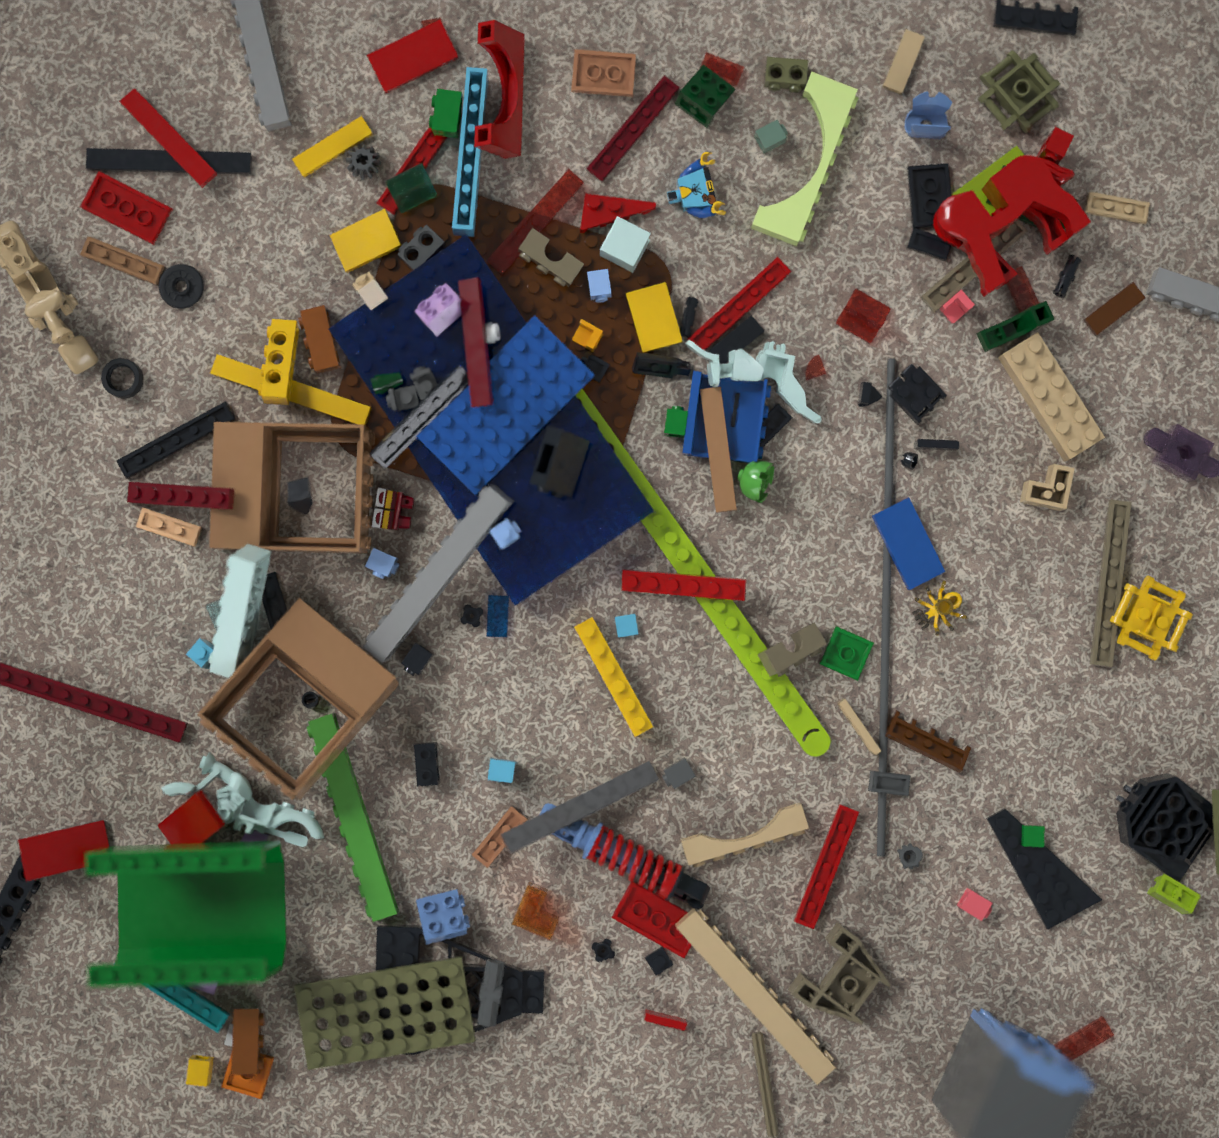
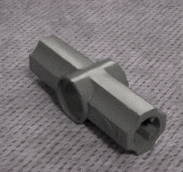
M495 959L486 960L484 981L481 984L479 1001H481L478 1014L479 1025L486 1027L496 1026L498 1007L503 993L502 979L505 962Z

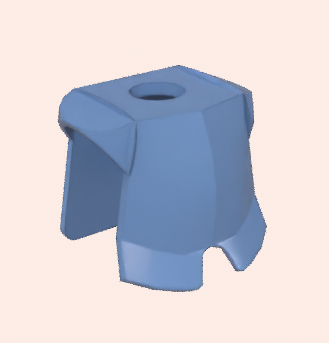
M926 91L913 98V108L905 119V131L908 136L930 139L943 138L951 129V126H948L945 113L952 105V101L948 96L938 92L935 97H930L929 92ZM923 120H928L931 122L932 125L921 124V122Z

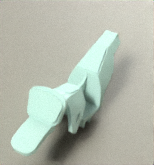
M690 340L685 343L694 353L709 360L707 373L710 386L718 387L720 379L728 377L734 381H759L764 378H772L777 382L776 393L796 414H801L813 423L821 422V416L806 407L805 391L793 376L795 356L784 354L785 344H777L776 350H774L775 342H766L763 350H760L756 356V359L743 349L732 350L728 353L729 363L720 364L719 354L706 352Z

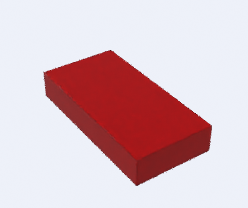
M645 1010L644 1020L646 1022L678 1030H686L687 1020L684 1018Z

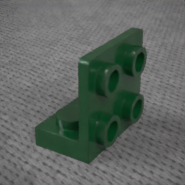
M702 65L681 89L675 105L705 128H708L713 122L716 113L734 93L735 88L708 67Z

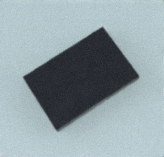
M949 163L908 166L907 176L912 228L934 227L933 219L936 211L945 199L952 196Z

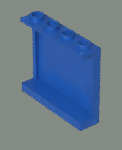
M693 371L682 453L686 456L709 458L700 389L713 388V386H710L708 382V374H702L700 371ZM730 377L721 378L718 387H721L730 461L743 463L757 462L763 456L764 447H760V441L765 439L766 426L762 425L763 418L768 417L769 406H765L766 398H770L771 385H768V379L764 381H734ZM739 393L735 427H731L735 394Z

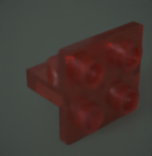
M855 289L835 324L871 344L886 321L891 308L864 292Z

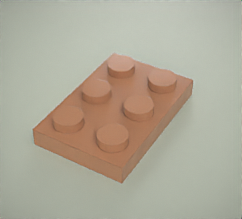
M575 49L571 92L633 97L636 54Z

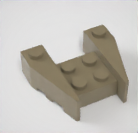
M837 922L825 939L842 952L839 959L819 986L800 972L788 990L791 995L809 1008L818 1009L828 1014L863 1024V1020L856 1012L879 981L888 988L891 985L856 935Z

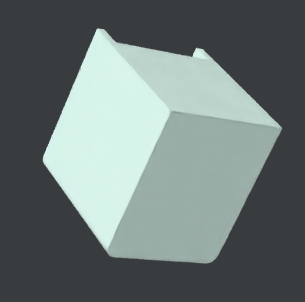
M617 216L600 248V256L633 273L650 241L648 238L651 233Z

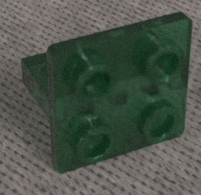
M422 163L385 182L400 213H404L437 196L436 190Z

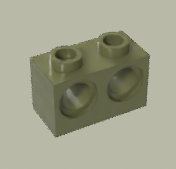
M767 57L764 87H768L771 91H779L781 88H784L794 93L805 90L808 60ZM776 71L781 77L773 78L770 73ZM797 73L801 76V79L794 80L791 74Z

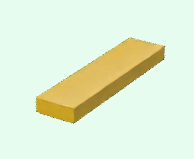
M360 116L292 160L304 178L366 140L373 133L363 117Z

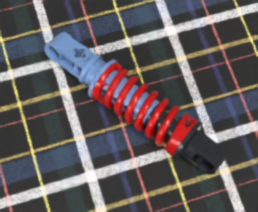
M545 804L539 815L557 806ZM578 820L552 833V835L570 843L572 847L582 849L583 859L586 858L596 863L599 858V866H604L607 862L609 863L608 870L614 871L616 867L619 868L618 875L621 877L626 872L629 873L628 880L630 882H633L637 875L641 876L638 882L640 887H643L647 880L651 881L648 887L650 892H653L657 885L661 886V889H657L655 894L667 902L671 897H674L694 909H702L705 904L710 887L705 882L685 874V865L676 863L674 866L673 860H667L664 863L663 855H657L654 858V851L651 849L644 853V846L642 844H638L634 848V841L632 839H628L624 843V835L618 834L614 838V830L608 829L601 822L594 827L589 825L586 820Z

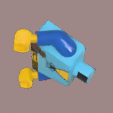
M704 152L700 159L690 164L680 174L679 179H677L678 190L667 192L669 204L681 202L683 211H687L689 215L701 219L716 214H726L724 210L719 211L720 206L725 205V203L716 201L709 167H706V165H713L715 163L714 159L707 160V157L712 152Z

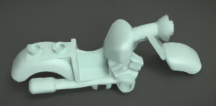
M211 752L208 753L207 757L203 756L199 768H202L201 774H210L197 786L186 782H173L161 787L163 792L169 796H193L218 777L229 786L217 790V813L225 824L235 821V830L240 831L242 825H246L245 833L252 834L254 830H257L262 834L266 832L284 838L285 842L300 847L307 846V836L292 831L283 832L274 829L286 822L292 821L303 824L313 838H324L322 828L315 819L314 811L303 808L302 812L294 810L295 805L283 802L282 805L276 803L272 805L259 804L252 797V788L248 779L217 761Z

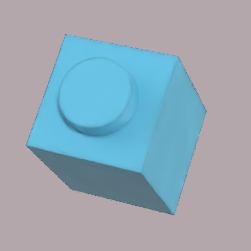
M199 638L186 655L201 668L209 669L211 666L209 664V657L214 650V646L209 641Z

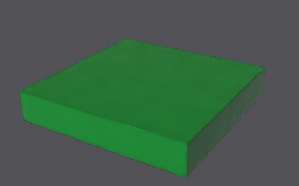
M835 626L819 664L858 681L874 642Z

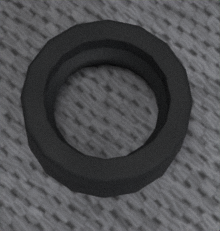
M117 358L105 365L102 370L101 381L108 393L117 398L127 399L139 393L143 386L144 377L142 370L137 364L128 359ZM121 366L130 368L135 377L133 385L123 391L114 388L110 380L112 372Z

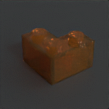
M528 882L512 925L551 940L558 924L559 916L541 909L548 889Z

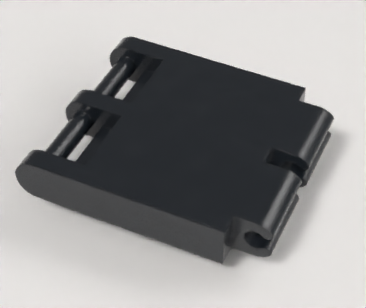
M911 364L900 374L901 377L898 376L888 386V389L892 392L889 396L919 425L922 422L921 419L928 412H932L934 406L941 399H945L947 395L920 366L916 368Z

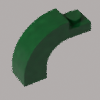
M1044 301L976 334L984 352L1016 340L1050 323L1055 318L1047 301Z

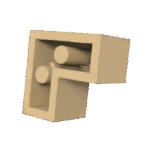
M1057 464L1048 466L1045 483L1032 480L1024 482L1020 503L1058 511L1067 509L1075 468Z

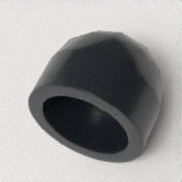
M906 452L902 455L904 460H901V464L905 468L913 470L918 462V454Z
M306 692L302 696V704L308 709H314L319 704V697L314 692ZM316 699L315 702L307 704V701Z

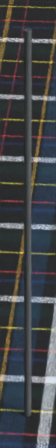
M893 358L887 359L884 509L893 504L895 401L889 396L892 392L888 389V386L895 380L896 359ZM884 541L879 724L880 772H887L888 737L885 734L888 729L891 555ZM878 793L877 856H885L886 793Z

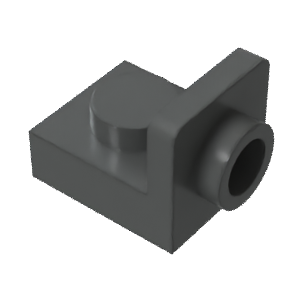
M419 367L414 370V374L410 375L421 401L438 385L430 367Z
M415 385L396 390L388 389L389 395H386L387 404L395 412L412 409L419 404Z

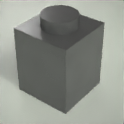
M685 757L663 770L665 775L662 776L667 786L672 785L674 789L696 777Z

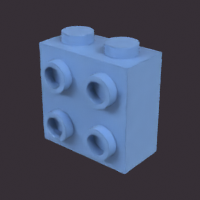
M457 889L416 899L426 945L467 934V928L470 927L468 915L463 916L464 898L463 895H458Z

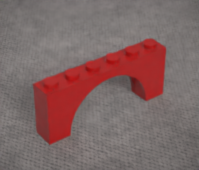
M494 19L478 23L477 44L481 45L490 54L497 67L502 89L501 106L493 123L475 126L474 147L506 159L521 156L525 34Z

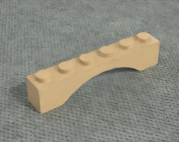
M797 803L780 808L766 826L746 837L717 839L699 833L680 840L688 865L698 867L704 865L705 860L713 858V861L724 859L725 854L733 852V855L745 852V848L753 846V849L763 847L765 842L773 840V843L785 840L786 835H802L809 827L802 804Z

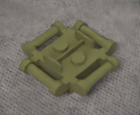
M1011 50L1004 60L988 73L984 72L980 76L981 82L989 89L978 98V101L981 104H985L1001 123L1000 127L1004 131L1017 121L1020 128L1027 133L1047 113L1059 107L1058 102L1050 93L1061 83L1049 74L1037 59L1038 56L1035 52L1022 60L1015 51ZM1010 64L1015 65V67L1012 70H1010L997 82L993 80L994 77L1001 73ZM993 94L997 97L996 100L1005 111L1012 115L1011 117L1007 118L990 97ZM1043 99L1046 105L1026 119L1024 114Z

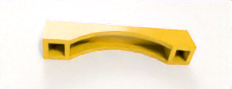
M593 617L575 626V630L634 736L636 737L651 729L653 725Z

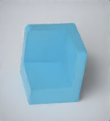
M491 758L487 780L512 783L516 761Z

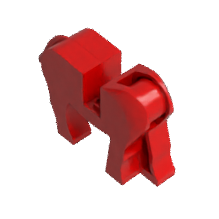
M1022 155L1013 159L994 174L982 188L983 193L995 208L991 215L973 190L950 196L940 205L933 219L934 230L941 240L967 253L972 269L979 278L980 293L983 297L995 289L998 290L1018 274L994 249L991 239L1008 229L1021 215L1030 219L1039 229L1043 240V249L1047 255L1062 246L1069 238L1091 223V220L1073 195L1060 187L1074 178L1075 172L1073 170L1062 167L1045 158Z

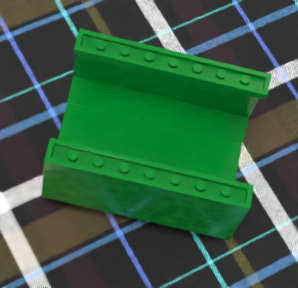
M280 841L111 846L86 853V875L117 874L119 942L115 963L88 965V988L265 982L283 969L287 946L285 859Z

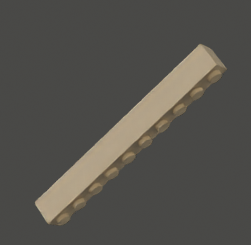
M692 908L675 924L676 928L818 1085L836 1068L832 1062L835 1059L827 1050L823 1052L818 1047L821 1043L813 1034L809 1036L804 1031L806 1026L799 1019L795 1021L792 1018L791 1014L793 1012L785 1003L781 1005L776 1000L779 996L771 987L767 990L763 985L764 979L757 972L753 974L750 971L749 967L751 965L743 956L739 958L734 953L737 949L729 940L725 943L721 938L722 932L715 925L711 927L708 924L707 920L709 918L701 909L697 911Z

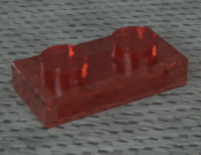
M706 52L701 66L705 65L736 88L744 70V66Z

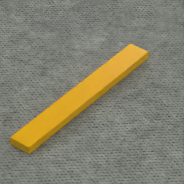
M218 354L216 355L210 374L258 390L259 384L263 383L261 369ZM274 379L271 383H278L280 379ZM294 380L292 381L290 402L356 425L366 426L371 407Z

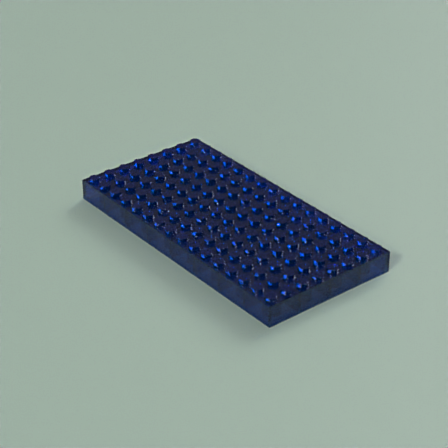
M467 234L385 289L383 292L388 299L370 310L365 303L329 328V331L394 427L414 408L399 412L393 411L392 407L389 408L386 400V395H389V392L383 395H375L370 380L375 375L400 372L403 384L394 388L396 390L414 386L415 384L410 375L414 374L415 369L422 366L432 369L437 384L458 364L468 372L462 315L441 334L436 336L415 312L418 305L433 295L436 288L446 283L460 298L458 281L473 278L481 279L485 324L490 322L493 324L497 323L500 329V340L495 341V343H487L489 361L527 324ZM576 395L486 485L487 487L497 486L514 501L494 527L506 519L511 522L515 521L521 530L519 532L521 538L505 549H501L492 534L489 533L477 550L513 604L518 606L655 513ZM548 426L567 431L590 441L572 498L563 495V498L560 499L551 496V491H549V494L537 491V486L530 484ZM416 438L408 448L457 521L463 520L467 515V508L472 503L476 504L480 499L479 493L474 495Z

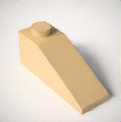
M370 272L360 275L356 282L352 284L370 310L388 299Z

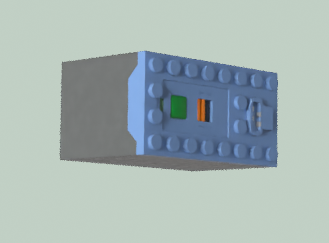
M981 1008L980 1011L973 1009L933 1095L932 1102L958 1138H1069L1093 1084L1087 1079L1088 1075L1077 1068V1065L1066 1058V1055L1055 1048L1053 1044L1049 1043V1040L1039 1035L1036 1038L1025 1029L1011 1022L1005 1021L1003 1023L997 1020L992 1013Z

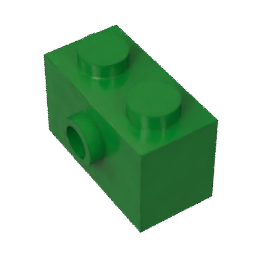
M437 89L436 95L432 96L431 106L434 108V114L430 115L429 128H432L433 135L458 138L463 104L462 92Z

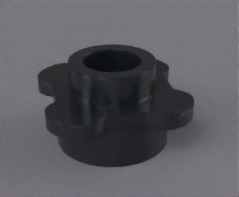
M469 604L463 607V616L460 618L461 623H468L473 625V627L480 626L479 620L481 615H483V609L480 607L473 608Z
M606 938L603 942H594L592 944V950L595 951V960L597 962L614 958L615 952L611 948L610 939Z

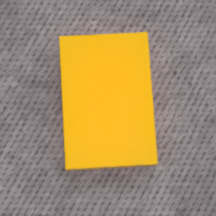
M386 209L380 210L330 235L346 273L402 246Z
M666 282L626 293L642 353L683 342Z

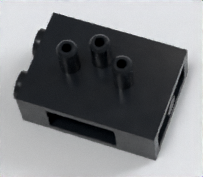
M548 426L530 484L537 486V491L549 494V491H551V496L562 499L564 495L572 498L590 441L567 431Z

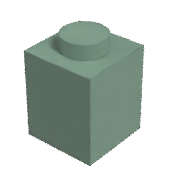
M775 120L756 130L754 137L764 154L784 144L788 133L783 124L780 125L779 121Z

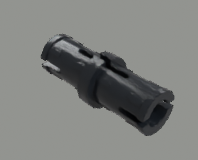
M1075 255L1068 256L1064 269L1059 273V281L1053 290V294L1058 296L1060 289H1062L1060 293L1061 298L1066 297V293L1071 282L1075 280V272L1081 262V259L1076 257L1072 264Z

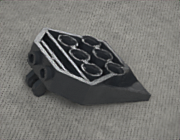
M1168 773L1141 778L1138 782L1134 783L1132 788L1125 784L1123 789L1129 794L1126 799L1119 795L1116 797V800L1120 803L1119 810L1116 813L1120 842L1161 872L1180 882L1214 832L1212 804L1181 779ZM1174 797L1173 802L1170 804V798ZM1162 814L1161 820L1158 821V816ZM1181 828L1180 833L1177 835V830ZM1148 831H1150V835L1146 839V834ZM1169 845L1168 851L1165 852L1166 846Z

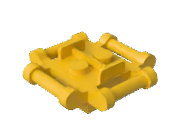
M1149 575L1144 578L1140 589L1126 583L1124 587L1125 592L1114 616H1111L1109 621L1121 628L1117 643L1148 655V658L1154 661L1159 657L1161 647L1177 652L1179 648L1177 646L1188 620H1191L1193 616L1192 613L1179 608L1185 599L1186 593L1181 590L1171 589L1155 581ZM1152 588L1173 598L1172 602L1169 603L1149 594V589ZM1175 615H1178L1180 619L1168 642L1165 638ZM1131 633L1153 643L1152 647L1130 638L1129 634Z

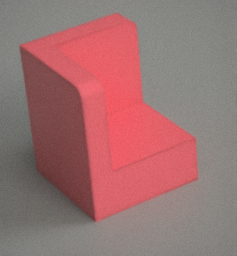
M960 290L939 310L954 324L975 304Z

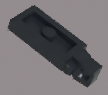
M637 352L632 366V373L670 379L677 375L689 376L691 371L690 362L675 357Z

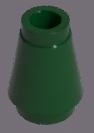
M400 372L375 375L374 378L370 379L375 395H383L388 392V389H394L403 384Z

